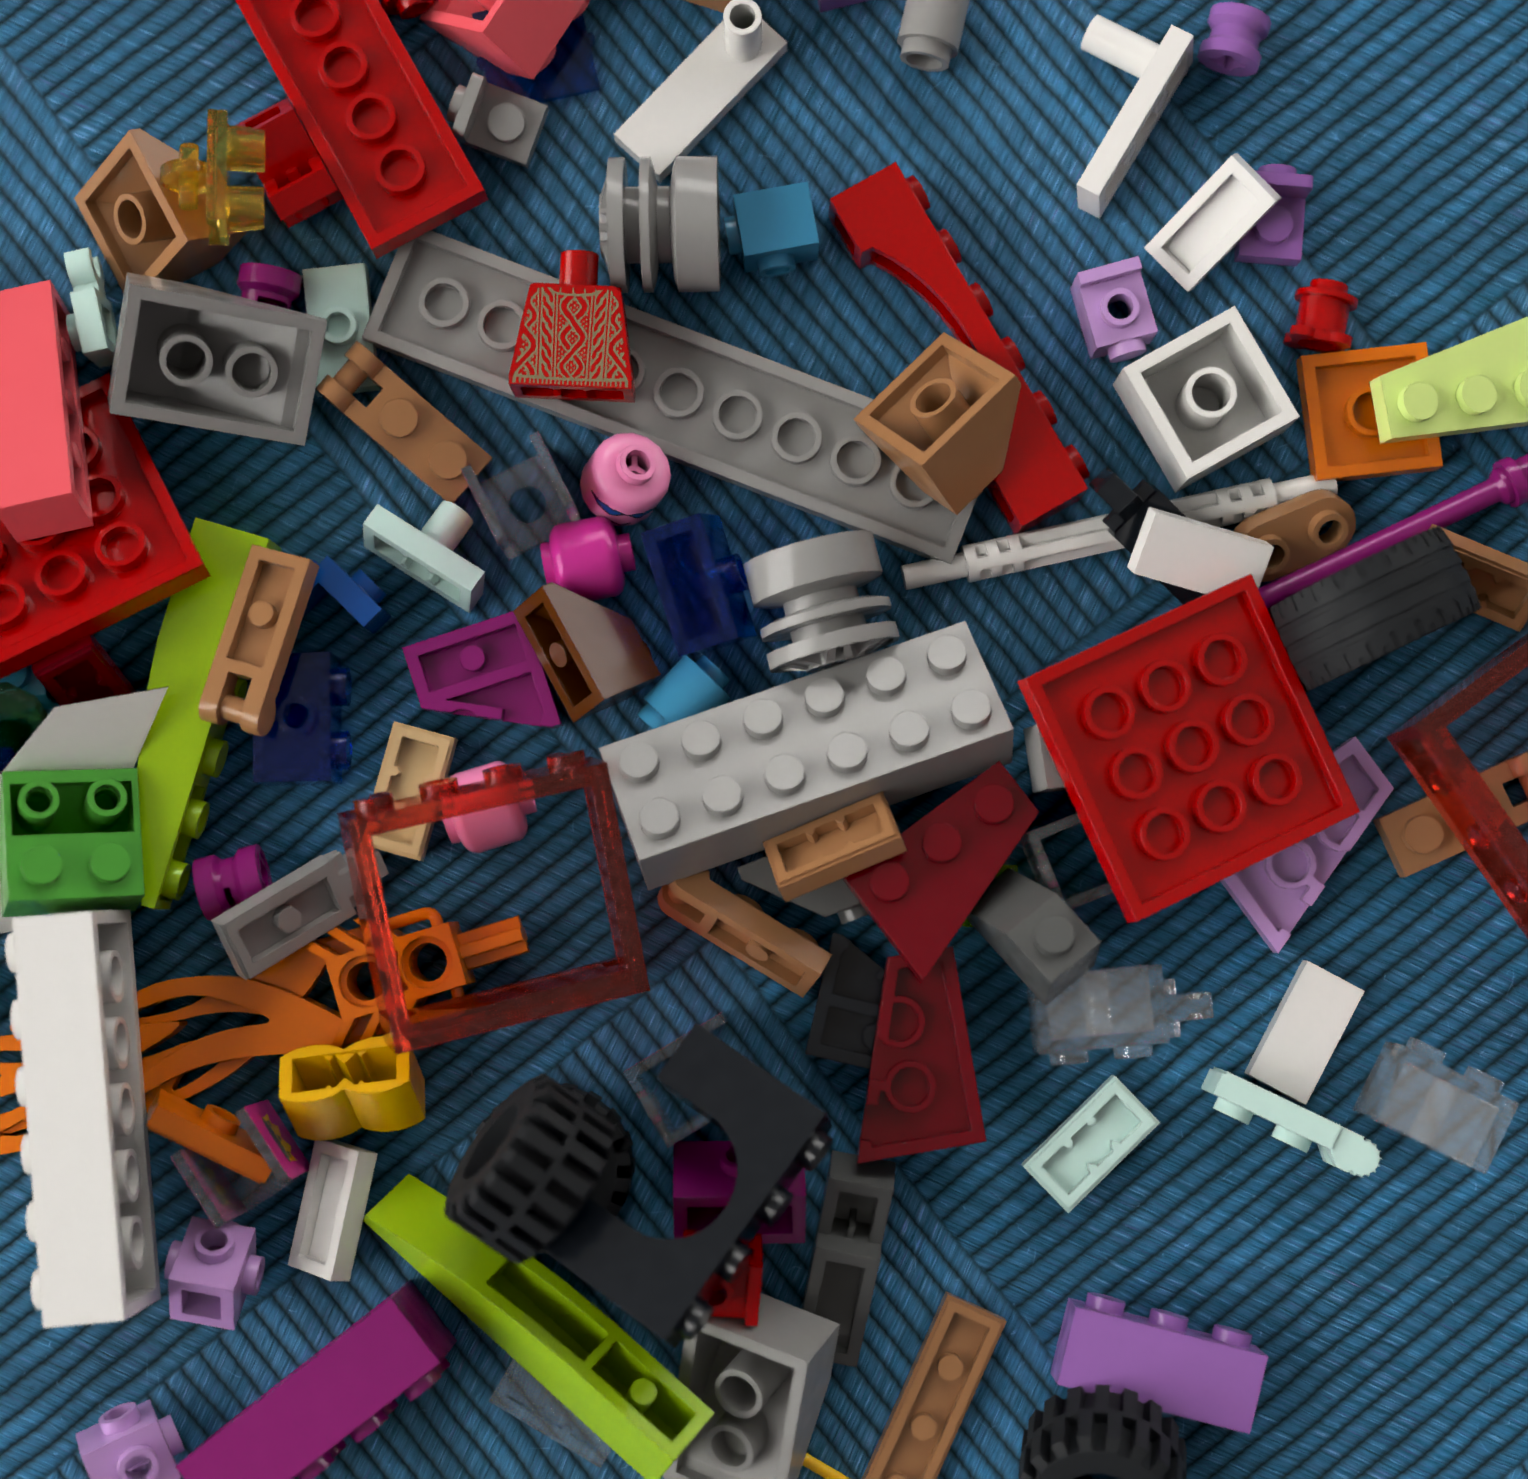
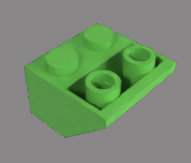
M137 768L2 771L0 807L2 917L52 915L97 910L136 911L145 896Z

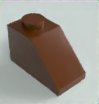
M551 582L541 586L513 611L573 723L631 698L661 675L652 659L648 645L641 639L630 618Z

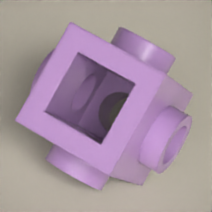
M192 1216L183 1241L174 1240L166 1258L164 1277L168 1280L170 1319L235 1330L246 1296H256L263 1279L265 1257L256 1255V1228L242 1226L231 1221L217 1229L209 1219Z
M150 1399L138 1405L134 1402L117 1405L102 1414L98 1420L99 1423L75 1434L80 1456L90 1479H181V1475L175 1467L177 1464L174 1456L185 1451L184 1445L171 1414L158 1420Z

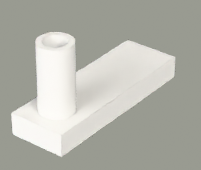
M753 0L730 1L724 9L723 21L614 133L615 142L638 163H640L641 157H651L656 180L661 183L672 171L676 156H687L787 52V41L762 19L760 7Z
M1096 15L1089 24L1081 42V50L1140 79L1076 184L1079 209L1099 219L1191 66L1193 62L1194 35L1171 25L1162 42L1158 44L1100 15Z

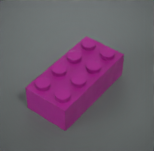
M410 1279L210 1435L175 1467L184 1479H293L295 1476L298 1479H313L336 1460L335 1456L347 1446L343 1440L346 1436L350 1434L357 1444L380 1427L389 1418L388 1415L399 1406L395 1400L397 1396L404 1393L411 1402L442 1377L441 1373L451 1365L445 1356L457 1340Z

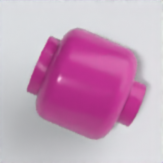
M603 516L559 523L551 529L549 542L540 543L547 584L553 582L592 601L620 595L625 586L624 572L636 570L629 533L617 535L613 522Z

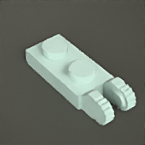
M1216 1067L1209 1069L1201 1089L1218 1097L1213 1109L1249 1125L1254 1114L1276 1124L1271 1135L1272 1137L1305 1153L1308 1152L1312 1142L1317 1144L1324 1162L1340 1170L1350 1172L1354 1176L1356 1174L1359 1177H1363V1175L1370 1176V1173H1376L1375 1169L1378 1166L1380 1167L1379 1160H1382V1158H1380L1379 1153L1381 1151L1377 1150V1144L1371 1143V1140L1367 1138L1364 1140L1363 1136L1228 1071Z

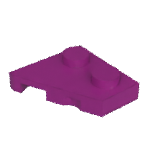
M513 611L402 647L421 708L424 710L552 729L563 726L546 672Z

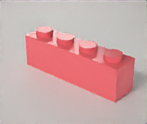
M51 280L0 291V520L17 543L94 526L76 355L66 326V315L70 313Z

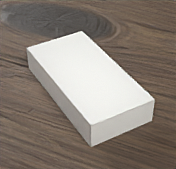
M1238 153L1233 154L1144 249L1189 292L1205 278L1282 197Z
M1149 507L1127 568L1134 574L1207 594L1249 574H1252L1259 589L1274 547L1267 541Z
M1302 960L1244 1073L1306 1105L1365 991L1310 961Z
M335 1139L315 1140L288 1260L289 1266L329 1281L350 1282L378 1153Z

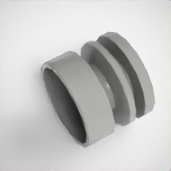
M718 155L676 156L672 167L670 186H657L651 157L640 158L639 186H628L625 157L608 158L606 178L599 195V237L601 257L605 262L610 277V286L619 287L622 293H628L630 286V264H641L644 293H653L658 278L659 263H672L675 283L679 292L720 291Z
M845 531L811 538L768 551L743 564L753 607L760 609L783 608L785 617L779 618L760 629L762 641L778 642L792 640L791 644L766 654L771 673L790 671L819 672L871 654L879 648L898 641L900 638L896 621L866 624L867 619L891 609L892 605L889 596L870 595L859 597L857 588L877 579L883 572L872 531Z

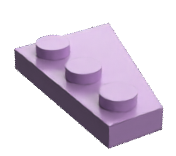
M1356 736L1349 738L1334 749L1333 753L1360 812L1220 881L1273 953L1281 951L1291 936L1290 932L1307 908L1316 901L1325 888V882L1346 852L1351 851L1394 789Z

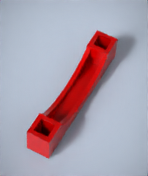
M894 162L830 198L828 217L859 270L872 264L907 285L939 315L958 341L1015 374L1021 382L1004 468L986 487L1013 533H1023L1081 500L1089 489L1084 482L1089 477V471L1077 449L1072 444L1064 447L1052 426L1057 423V417L1046 396L1040 390L1032 393L1020 372L1025 369V363L1015 343L1008 336L1000 339L988 318L993 316L994 313L985 292L977 282L968 285L957 264L962 262V258L952 236L944 228L937 232L925 212L930 209V203L922 185L914 175L905 178L898 164Z

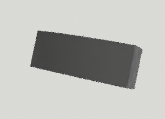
M832 1150L801 1309L840 1324L833 1363L857 1367L881 1260L882 1241L894 1191L896 1162L875 1160L857 1164V1155Z

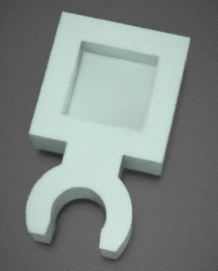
M89 247L65 252V266L73 287V292L69 293L74 313L66 315V326L70 341L76 352L82 351V354L99 368L110 366L113 364L117 328L112 304L105 294V281L100 259L98 256L92 257Z

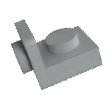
M473 72L467 87L460 84L456 87L448 108L447 121L454 123L452 132L459 143L528 168L549 108L543 103L490 84L485 76Z

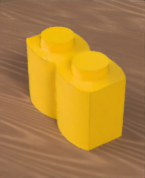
M396 1036L371 1037L353 1043L345 1049L332 1045H311L295 1049L280 1057L279 1099L297 1135L301 1138L316 1141L333 1140L352 1134L360 1128L376 1132H392L412 1127L425 1119V1079L410 1041L405 1038Z

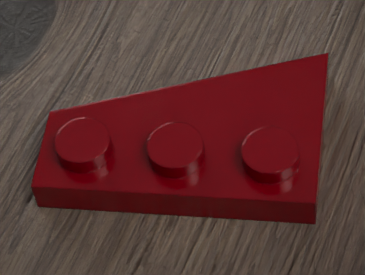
M1000 761L902 832L901 836L907 849L906 852L843 878L845 884L921 984L1039 813L1038 809Z
M953 946L945 949L922 984L900 955L887 957L856 1163L987 1142Z

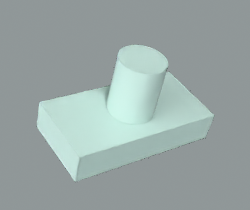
M442 501L421 531L379 504L375 506L364 521L363 537L365 548L463 610L470 613L483 595L485 571L453 552L473 524V520L468 513L456 504Z

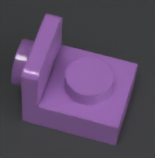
M1263 165L1255 171L1282 198L1235 246L1234 262L1296 267L1302 260L1305 201L1313 189V176L1296 174V168L1290 165Z

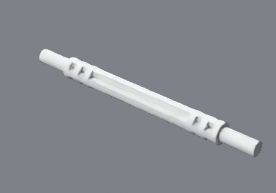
M1313 475L1273 483L1270 478L1176 498L1170 501L1187 518L1217 527H1224L1240 523L1254 514L1312 490L1325 489L1337 494L1338 485L1336 479L1315 481ZM1108 514L963 545L961 546V552L955 554L952 564L929 559L902 565L901 573L906 590L964 577L971 583L1125 547L1107 531L1109 527L1102 520Z

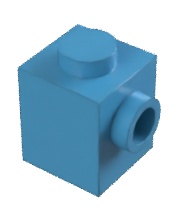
M808 181L733 195L734 216L723 217L729 254L741 253L745 273L758 271L762 277L781 276L794 271L797 263L818 260L819 239Z

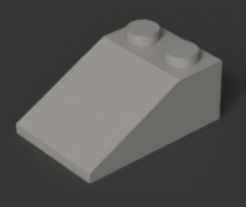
M127 272L107 396L109 411L112 414L305 446L327 320L193 284Z
M761 1293L758 1326H744V1318L710 1316L706 1325L692 1341L684 1338L678 1380L715 1414L666 1471L663 1478L798 1479L830 1382L840 1324Z

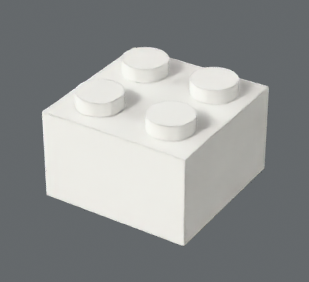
M1235 306L1127 365L1121 370L1113 383V387L1175 493L1285 432L1300 417Z

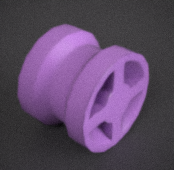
M1220 2L1213 5L1207 21L1211 32L1209 38L1203 40L1197 55L1199 62L1211 70L1226 75L1241 77L1256 74L1262 58L1258 51L1260 41L1266 39L1272 24L1270 17L1263 11L1242 3Z

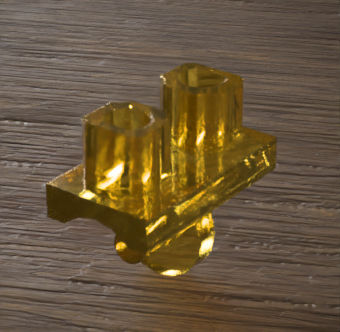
M208 109L207 162L199 160L198 145L182 143L179 146V159L166 161L160 167V183L168 190L178 193V207L180 209L188 211L198 209V194L206 193V224L209 225V245H229V231L265 229L264 187L230 186V171L265 172V130L245 126L229 125L228 110Z

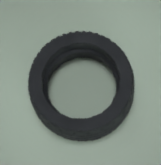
M1441 526L1428 529L1377 552L1268 608L1269 614L1305 692L1481 609L1475 587L1472 586L1466 569H1463L1462 561L1457 551H1454L1452 547L1453 543Z

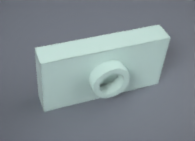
M365 263L302 269L306 313L327 320L316 387L327 374L332 378L348 361L344 354L356 341L360 342L377 357L376 347L362 339L372 313L369 272ZM367 377L354 393L378 391L380 387ZM315 390V394L318 397H323Z
M1111 1075L1021 1165L1069 1213L1160 1122L1116 1076Z

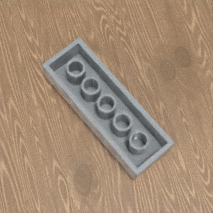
M966 621L605 745L600 747L599 751L609 784L649 891L672 883L674 880L686 878L765 850L764 841L882 791L890 806L981 774L998 761L1003 766L1012 763L1014 728Z

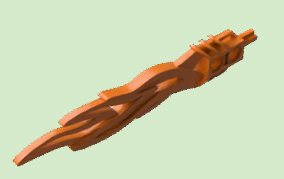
M431 907L419 908L380 921L364 915L353 919L360 927L348 930L344 927L336 926L326 932L330 936L313 940L251 979L245 980L240 976L230 975L194 976L155 983L137 991L138 1012L184 996H205L191 1005L172 1012L139 1018L142 1055L179 1033L188 1024L183 1019L221 1012L253 1013L263 1015L269 1019L267 1023L227 1029L143 1057L146 1113H148L149 1106L160 1088L186 1100L225 1080L256 1056L287 1054L295 1049L311 1045H332L345 1049L351 1043L377 1037L387 1032H390L389 1036L402 1038L411 1025L459 1010L465 1000L463 986L476 983L473 969L530 952L527 943L528 937L525 927L522 926L520 916L517 915L462 932L459 921L444 923L441 914ZM424 920H429L432 926L410 934H405L398 930V928ZM430 943L439 946L444 951L447 960L445 972L436 980L426 978L418 968L417 959L419 952ZM368 962L376 964L382 970L385 978L383 991L374 999L366 997L357 986L358 972ZM326 968L339 1012L308 997V994L316 986ZM451 991V1000L422 1008L428 997ZM13 1034L0 1036V1051H22L21 1040H17ZM0 1062V1097L16 1093V1073L18 1068L23 1066V1062ZM219 1062L196 1080L182 1088H177L185 1073ZM19 1106L12 1111L0 1114V1155L21 1151L22 1138L28 1133L14 1132L28 1128L26 1107Z

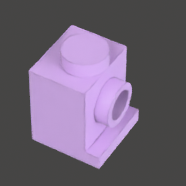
M1139 256L1078 272L1072 283L1070 291L1090 360L1108 355L1110 362L1116 363L1140 356L1147 351L1145 345L1150 344L1158 332L1141 275L1142 265ZM1117 301L1124 302L1129 316L1124 319L1113 317L1109 313L1108 304Z

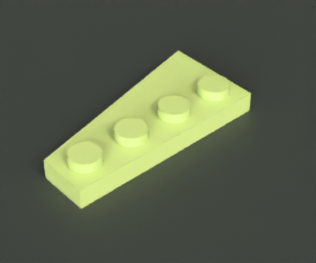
M1528 316L1383 374L1370 381L1380 444L1528 426Z

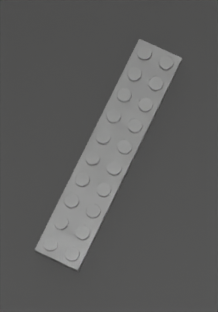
M429 231L397 249L362 335V339L373 344L374 347L609 437L619 433H635L648 437L662 449L667 459L851 530L872 531L875 539L927 559H936L952 564L977 498L972 500L956 515L924 493L853 420L874 399L625 305L636 392L635 403L516 398L508 384L509 372L528 289L533 283L559 284V279L434 231Z

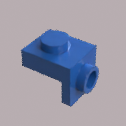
M326 556L320 563L312 560L320 567L303 617L327 593L335 598L364 628L373 634L392 617L379 604L387 594L360 568L350 576L329 556Z

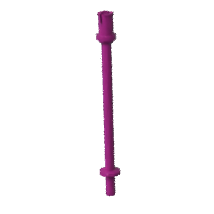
M1528 454L1515 460L1511 457H1504L1492 465V471L1487 480L1260 587L1259 592L1267 609L1352 564L1428 530L1432 524L1445 528L1498 502L1509 504L1515 508L1527 503Z

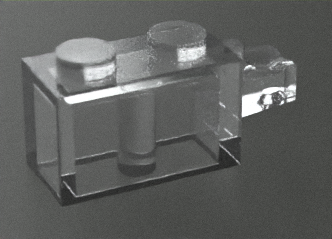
M1151 963L1090 969L1046 1006L1026 985L1033 1052L1039 1055L1049 1054L1050 1065L1089 1062L1088 1050L1114 1048L1115 1059L1153 1056L1152 1044L1170 1043L1169 1038L1181 1037L1179 1021L1214 1018L1211 992L1199 991L1176 994L1175 979H1163L1162 964Z

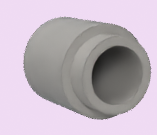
M906 0L897 43L902 48L900 59L905 64L924 71L940 72L947 70L950 59L958 55L970 0Z

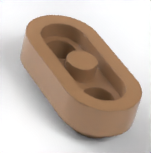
M1317 489L1244 519L1236 526L1234 532L1267 541L1271 545H1275L1261 581L1268 582L1294 572L1346 547L1354 535L1356 517L1351 506L1336 493L1325 489ZM1333 520L1331 527L1324 534L1319 535L1322 525L1327 521Z

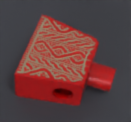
M586 250L563 251L560 257L559 284L533 283L530 285L509 372L508 384L516 398L635 403L636 392L622 290L616 286L598 285L599 255L597 253Z

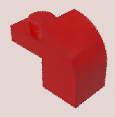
M288 97L233 126L236 138L263 183L269 201L280 220H284L288 228L343 199Z

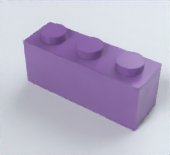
M1088 1292L1086 1301L1068 1297L1050 1371L1057 1385L1068 1388L1082 1386L1084 1392L1094 1393L1095 1385H1110V1392L1122 1394L1124 1388L1138 1392V1401L1142 1403L1153 1400L1162 1407V1412L1250 1434L1268 1356L1256 1345L1251 1344L1252 1334L1219 1324H1214L1212 1334L1187 1328L1189 1318L1157 1308H1151L1149 1318L1124 1312L1125 1301L1100 1293Z

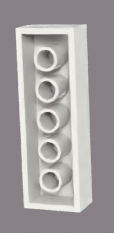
M97 910L12 918L13 932L7 935L5 955L9 970L12 973H16L18 999L12 1002L10 1022L13 1035L17 1040H21L23 1066L17 1070L15 1087L18 1102L22 1107H26L28 1134H25L22 1138L21 1162L24 1172L28 1175L31 1174L33 1201L28 1204L26 1210V1230L30 1241L36 1242L38 1269L33 1272L31 1280L32 1302L36 1310L42 1311L43 1328L125 1321L161 1299L148 1127L146 1126L147 1114L130 910Z

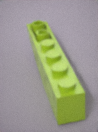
M196 517L190 535L211 576L170 597L157 638L147 690L168 687L138 756L137 764L145 896L141 901V905L152 909L170 910L172 900L178 901L183 896L191 872V865L184 862L192 838L198 839L202 835L209 816L210 804L203 800L210 777L217 778L226 762L229 744L228 741L222 739L227 723L217 725L203 721L199 716V703L251 546L253 544L280 552L282 549L269 538ZM238 678L234 690L235 696L246 697V680Z
M407 1174L364 1216L363 1221L644 1479H660L694 1440L715 1412L621 1327L562 1278L534 1257L520 1264L510 1262L445 1216L446 1196L411 1174Z

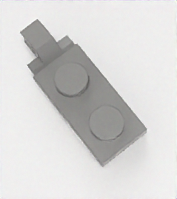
M363 845L343 855L340 851L333 850L327 854L319 855L212 919L211 922L237 975L245 980L251 979L356 915L354 907L362 901L359 892L388 875L389 872L378 850L374 851Z

